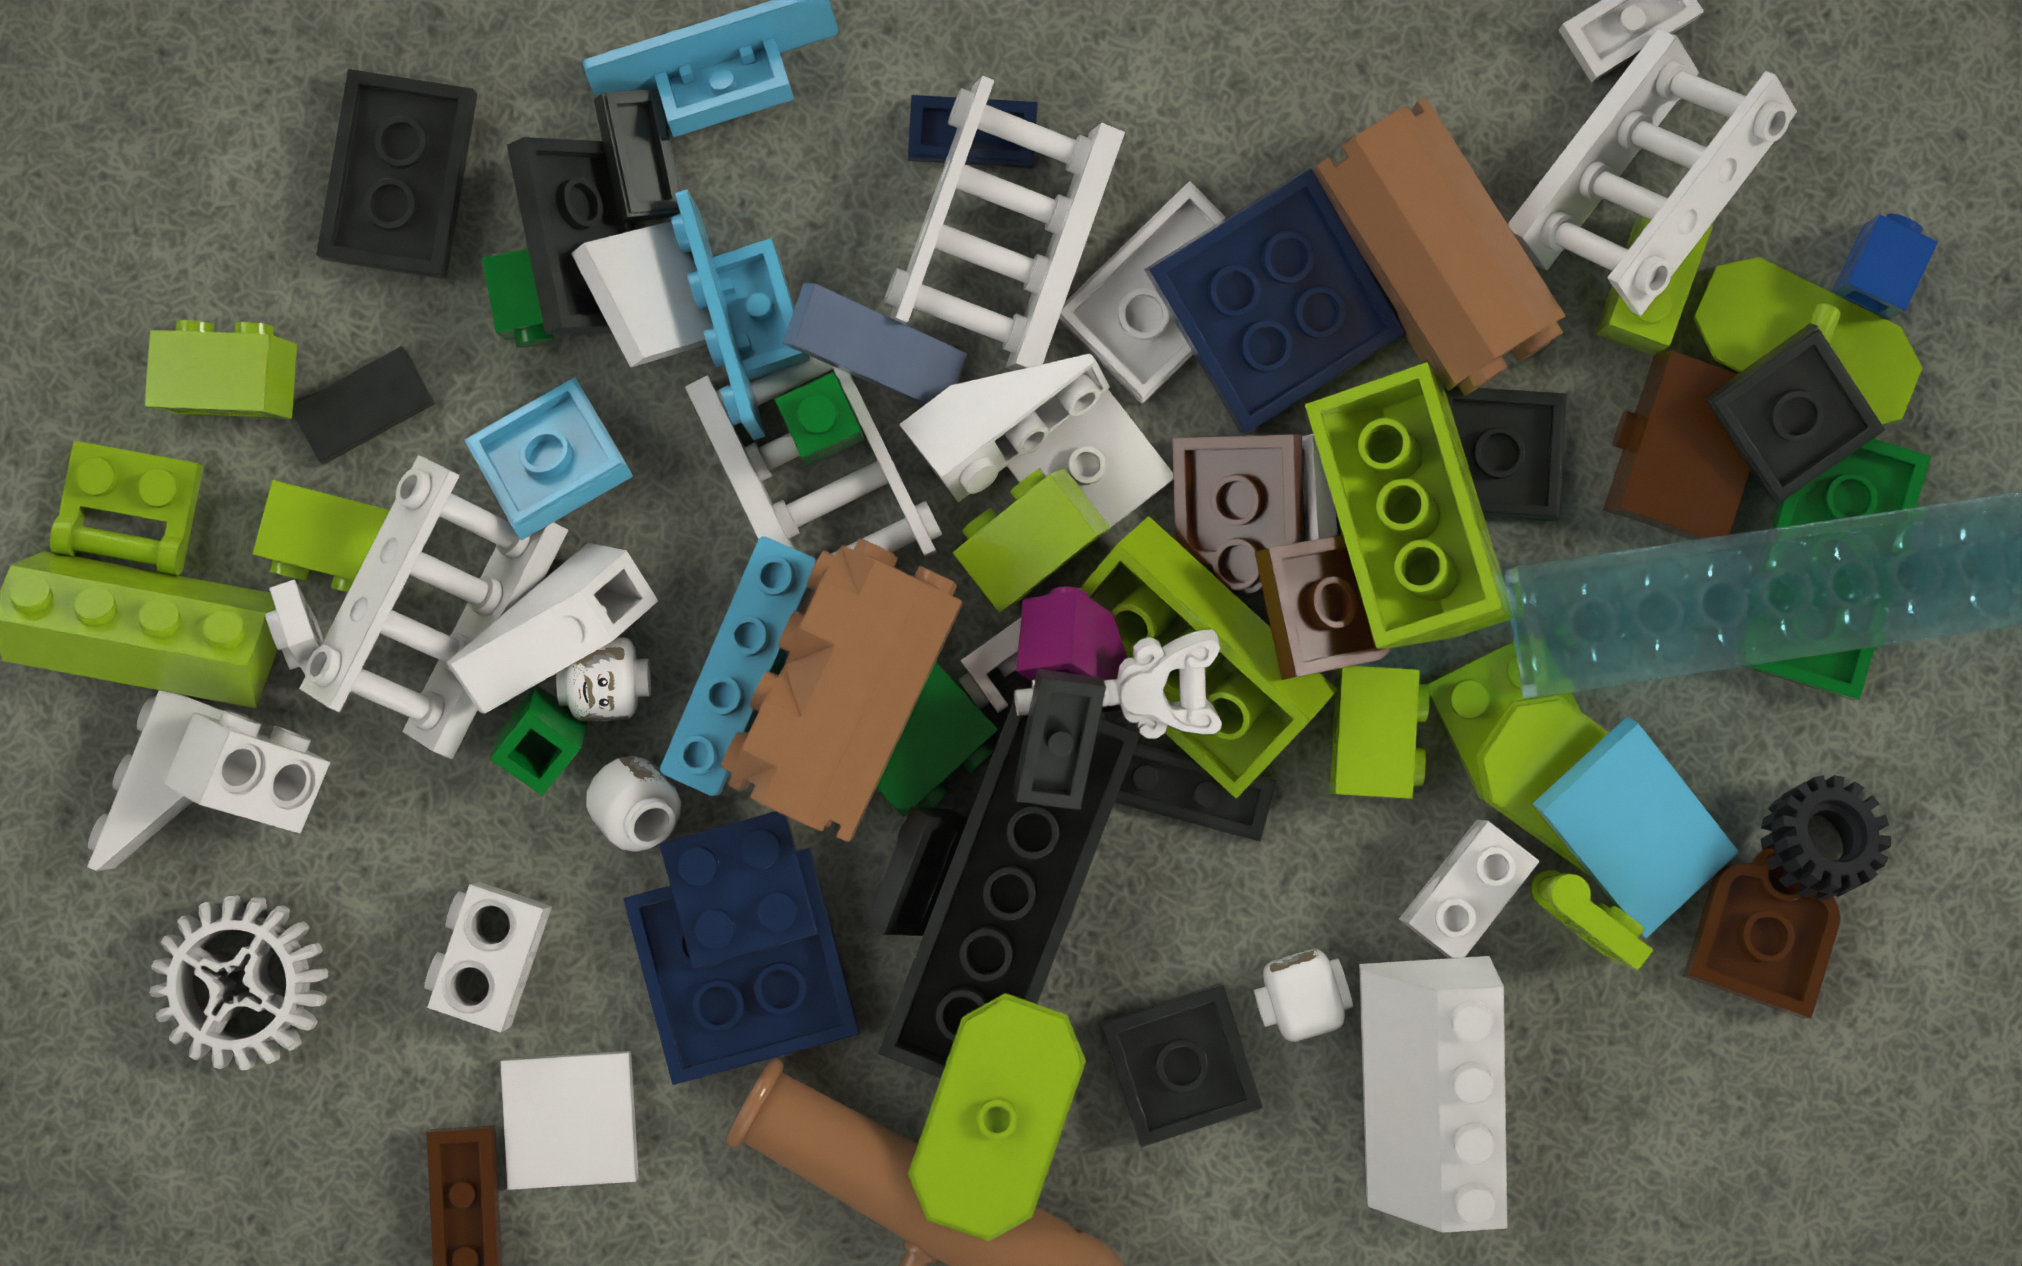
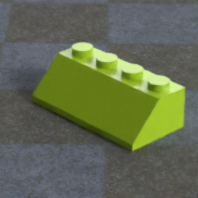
M1426 362L1305 404L1376 648L1381 650L1451 639L1515 619L1446 391L1439 375L1430 364Z
M1149 516L1112 549L1080 588L1088 594L1090 599L1113 614L1128 658H1134V646L1140 639L1151 637L1158 640L1161 647H1164L1174 639L1195 631L1215 630L1219 638L1220 650L1210 666L1205 667L1206 699L1214 706L1222 722L1221 728L1215 734H1199L1181 731L1167 725L1165 734L1236 799L1313 719L1338 690L1321 673L1282 680L1271 627ZM1179 669L1170 671L1163 688V692L1170 702L1180 701Z
M44 550L12 564L0 589V654L5 662L257 708L278 650L272 638L265 613L274 611L276 608L270 592L165 574L77 556L56 554Z

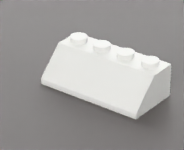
M1490 956L1359 964L1365 1170L1368 1207L1442 1233L1507 1229L1504 986Z

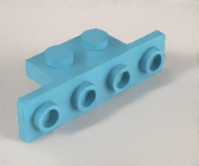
M771 0L587 58L583 61V67L595 98L601 93L658 89L673 137H677L795 100L780 53L833 37L838 34L839 30L830 0Z
M688 189L676 192L675 196L681 214L672 216L671 222L681 251L683 253L692 251L697 270L688 273L687 276L699 310L708 308L714 328L705 330L704 335L711 358L716 367L725 365L731 385L721 388L726 411L733 425L743 423L753 440L765 437V430L750 380L810 361L809 355L783 344L795 308L777 248L772 238L713 257L703 220L696 203Z
M763 536L759 538L660 766L662 774L707 795L718 796L721 794L730 773L721 768L724 756L737 732L742 734L744 731L750 732L759 711L750 708L749 705L764 673L768 671L779 675L786 663L789 652L779 648L778 644L794 611L799 612L809 590L806 585L817 561L816 558Z

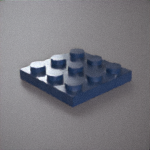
M1311 168L1297 173L1144 269L1239 432L1243 434L1252 431L1405 334L1404 329Z
M811 847L798 850V855L820 933L693 969L670 885L623 898L672 1085L860 1034Z

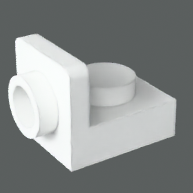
M1021 618L961 660L968 673L958 680L980 710L990 703L998 714L1009 707L987 675L998 668L1005 678L1016 670Z

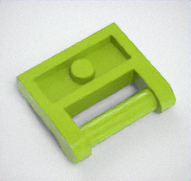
M73 440L59 515L54 521L50 534L51 551L67 556H74L77 551L152 564L156 565L157 571L160 573L180 575L184 569L204 465ZM86 508L167 522L165 535L161 540L85 527L83 523Z
M1547 869L1537 872L1532 877L1529 883V892L1535 903L1611 962L1638 971L1654 951L1639 939L1645 928L1635 919L1614 905L1609 908L1601 902L1596 905L1590 901L1591 890L1584 878L1575 874H1562L1556 870Z

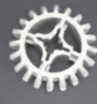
M238 895L225 897L222 911L213 901L201 904L199 906L200 921L191 915L179 918L177 923L184 938L171 934L164 936L161 941V945L173 955V958L154 960L151 966L155 972L167 975V983L152 986L149 993L152 997L157 998L167 996L170 1007L160 1009L156 1013V1019L159 1022H164L176 1018L179 1026L171 1032L169 1041L177 1044L192 1036L194 1040L189 1049V1057L194 1060L201 1059L212 1048L213 1067L218 1069L227 1067L233 1055L240 1070L253 1068L257 1054L266 1064L273 1063L280 1059L278 1043L289 1051L298 1048L302 1042L293 1026L309 1031L314 1029L318 1023L313 1014L303 1009L304 1006H321L326 1003L327 996L322 992L309 990L310 982H317L328 978V970L322 967L309 970L307 959L318 956L323 950L319 943L301 948L297 942L307 934L309 930L307 923L304 921L298 922L285 930L283 927L289 918V908L284 905L277 906L266 918L267 904L265 898H251L246 909H244L243 902ZM226 930H242L256 935L251 944L242 947L234 959L225 957L220 953L213 955L204 950V947L214 937ZM271 948L275 950L283 964L286 976L285 997L282 996L283 990L274 985L268 975V965L274 954ZM244 970L246 973L242 982L250 990L234 996L232 992L235 989L236 983L228 977L229 973ZM193 972L194 975L206 983L209 989L210 999L204 1012L200 1009L195 998ZM244 1006L257 1012L267 1010L276 1016L266 1028L256 1034H236L224 1030L229 1019L235 1018Z

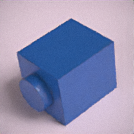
M1892 213L1887 214L1886 217L1880 214L1862 225L1831 292L1888 320L1906 311L1938 242L1921 234L1923 231L1922 226L1910 218Z

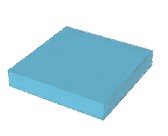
M576 377L464 439L520 540L527 538L633 477Z

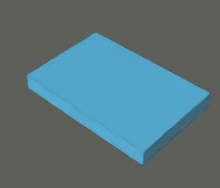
M1628 716L1532 804L1613 904L1645 928L1641 934L1645 938L1651 935L1739 853L1639 723Z

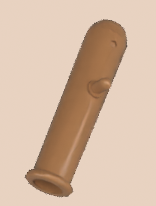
M772 1059L768 1062L743 1104L726 1138L730 1147L738 1148L742 1143H745L905 1240L903 1245L907 1252L899 1266H928L930 1263L937 1264L939 1261L948 1266H1124L1123 1261L1103 1241L1071 1226L1069 1223L1038 1207L1035 1208L1032 1218L989 1242L926 1220L908 1176L918 1144L782 1073L783 1063L779 1059Z

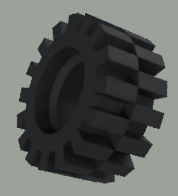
M1824 775L1813 777L1781 795L1782 797L1775 800L1768 808L1772 813L1763 818L1761 828L1772 833L1760 839L1762 850L1774 849L1775 856L1766 860L1770 870L1772 871L1782 866L1786 873L1779 881L1786 888L1796 882H1800L1796 894L1807 898L1815 893L1817 894V900H1828L1834 896L1839 897L1875 878L1878 875L1876 871L1884 867L1889 858L1880 853L1891 847V836L1879 835V830L1889 826L1886 814L1875 818L1871 810L1880 805V803L1873 795L1862 801L1859 795L1864 787L1857 782H1853L1843 788L1845 777L1833 775L1825 780ZM1820 815L1826 818L1839 832L1843 844V854L1838 860L1826 858L1813 845L1808 833V821L1812 816Z

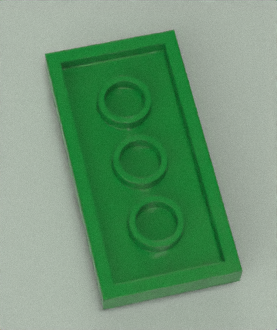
M1873 438L1777 505L1731 660L1732 664L1849 700H1860L1930 463V455Z

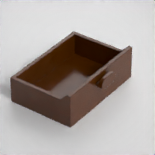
M1672 350L1654 355L1635 413L1625 410L1619 420L1613 439V446L1621 448L1623 451L1603 511L1636 520L1710 547L1726 546L1750 469L1703 398L1736 376V373Z

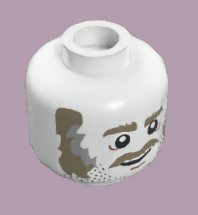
M617 637L607 645L556 673L559 706H569L571 714L578 721L630 719L637 709L638 697H650L651 694L649 658L637 659L636 649L632 641L625 637Z
M628 756L612 761L593 777L587 790L586 807L591 819L607 839L622 850L637 852L651 849L669 836L680 818L681 800L676 788L654 764L645 758Z
M1310 949L1270 961L1266 964L1263 971L1265 987L1253 990L1264 1027L1277 1024L1281 1035L1290 1042H1297L1339 1029L1344 1023V1010L1353 1008L1351 994L1339 959L1328 960L1327 956L1318 949Z

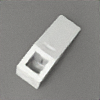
M1090 353L950 385L899 425L917 451L959 503L969 494L981 492L989 487L996 479L998 472L1020 455H1027L1039 449L1048 439L1049 433L1070 417L1079 416L1090 410L1097 403L1100 395L1110 386L1096 359Z
M586 543L446 663L479 712L485 714L612 642L656 604L658 599L627 550Z
M160 690L157 696H149L137 720V730L142 731L135 751L133 755L127 754L116 770L112 788L118 792L109 815H101L90 834L88 848L94 852L87 867L96 871L115 869L193 802L163 784L194 712L220 720L224 710L245 717L248 716L203 698Z

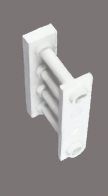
M1657 29L1507 224L1532 264L1547 271L1560 253L1567 249L1612 271L1607 278L1630 311L1641 316L1654 298L1665 290L1673 273L1771 145L1782 137L1788 128L1789 122L1797 113L1777 76L1765 71L1748 95L1744 96L1697 77L1699 71L1676 35ZM1679 99H1684L1729 118L1708 147L1658 127ZM1642 148L1690 169L1669 198L1619 177ZM1606 199L1651 220L1630 249H1626L1581 228L1601 200Z
M982 76L972 86L971 91L961 88L957 95L948 120V124L956 127L957 131L907 270L904 271L896 268L888 286L884 304L893 307L890 318L902 324L908 323L914 308L1003 342L1002 349L1011 352L1005 368L1016 371L1042 365L1125 132L1101 123L1089 132L1088 137L1079 135L1076 140L986 105L994 80ZM977 129L1066 163V171L1074 173L1067 196L1058 194L1053 199L965 165ZM955 189L1046 223L1045 230L1053 233L1046 255L1036 254L1034 259L944 225L943 223ZM934 248L1023 282V289L1032 292L1024 316L1015 313L1013 318H1009L923 285L922 281Z
M809 356L810 361L750 381L757 406L834 370L850 402L849 405L859 427H862L877 458V461L787 505L784 499L772 504L762 481L772 477L770 470L800 456L791 434L788 433L761 447H758L756 442L745 447L735 426L730 421L721 389L717 390L710 377L707 375L685 386L758 539L765 536L794 549L790 538L800 534L798 527L889 483L905 518L862 539L890 552H894L917 540L925 559L937 554L931 540L942 535L940 528L926 501L914 506L849 373ZM857 541L847 547L854 549ZM835 551L831 554L835 556L838 551ZM809 588L799 613L805 615L816 591Z
M418 455L411 470L406 472L401 478L396 490V500L322 645L310 656L306 666V676L299 689L337 712H340L347 696L351 692L406 715L409 719L402 732L433 752L453 759L478 709L446 662L544 580L568 529L553 522L527 538L520 540L509 521L451 493L460 475ZM439 516L496 544V548L480 578L474 577L422 552ZM409 575L467 601V605L450 636L392 610ZM379 634H383L438 659L423 692H415L362 669Z

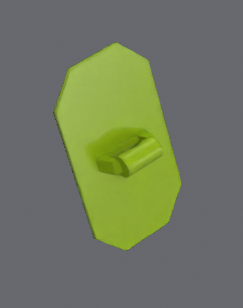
M1761 257L1716 266L1693 317L1714 360L1738 372L1746 369L1808 324L1817 325L1882 425L1898 422L1903 419L1923 369L1901 326Z
M1558 694L1511 701L1476 754L1484 801L1590 876L1532 804L1609 732Z
M1004 993L962 1017L908 1172L926 1220L989 1242L1032 1218L1086 1063L1067 1014Z

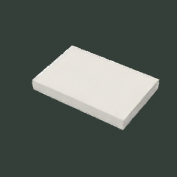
M1190 181L1064 303L1059 317V321L1142 405L1194 355L1144 269L1226 218Z

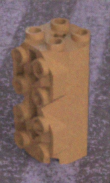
M1427 98L1417 101L1412 110L1408 105L1396 110L1353 137L1342 146L1348 156L1334 165L1331 158L1327 157L1316 166L1314 170L1315 176L1363 260L1366 261L1396 308V317L1405 331V338L1421 363L1428 362L1434 368L1448 391L1458 386L1464 396L1470 394L1508 368L1503 359L1507 355L1513 353L1519 363L1551 343L1553 339L1563 333L1558 322L1565 317L1564 312Z
M862 538L858 539L854 549L841 545L835 556L824 550L820 554L806 587L816 592L805 615L797 611L793 612L778 644L779 648L789 652L786 663L779 675L768 671L764 673L749 705L750 708L759 711L750 732L744 731L743 734L740 732L735 734L721 764V768L732 773L728 786L737 791L747 790L749 784L752 783L755 787L750 795L751 799L819 831H823L825 826L830 828L833 822L838 823L841 826L836 837L847 842L851 841L963 605L961 600L953 597L957 588L955 582L921 566L918 567L914 577L895 569L894 567L898 560L895 554Z

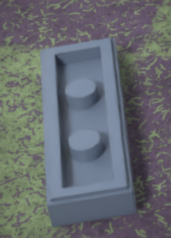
M803 283L783 344L922 406L950 385L958 384L968 355L966 352L816 283Z

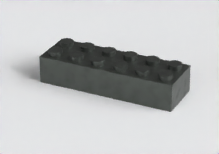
M1014 698L880 1046L879 1055L941 1078L963 1016L1004 993L1035 1004L1038 1003L1141 734L1106 720H1099L1080 810L1016 802L1012 791L1028 715L1017 716Z

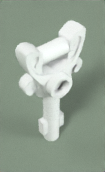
M1215 630L1195 631L1174 639L1164 647H1161L1158 640L1151 637L1140 639L1134 646V658L1125 659L1119 666L1117 679L1103 680L1107 687L1102 707L1120 705L1124 717L1129 722L1136 723L1139 732L1146 738L1160 737L1165 733L1167 725L1186 732L1215 734L1220 730L1222 722L1214 706L1206 699L1205 667L1210 666L1220 650L1219 638ZM1179 669L1180 701L1170 702L1167 700L1163 688L1170 671ZM1032 680V688L1015 690L1017 716L1029 714L1035 680Z

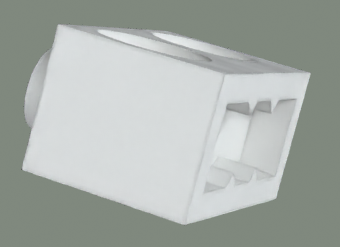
M228 710L223 711L220 720L194 712L163 785L199 805L301 834L330 765L329 761L307 750L311 740L278 726H274L270 736L259 733L258 731L261 727L259 722Z
M1477 819L1399 920L1447 958H1464L1540 861L1491 822Z
M482 882L469 884L467 893L458 891L450 906L445 924L446 928L454 930L446 954L436 953L426 976L424 988L433 991L427 1008L498 1032H503L510 1028L552 906ZM489 906L501 908L509 918L510 929L502 941L489 939L481 929V916ZM468 967L479 969L488 979L489 991L482 1002L469 1000L461 991L460 978Z

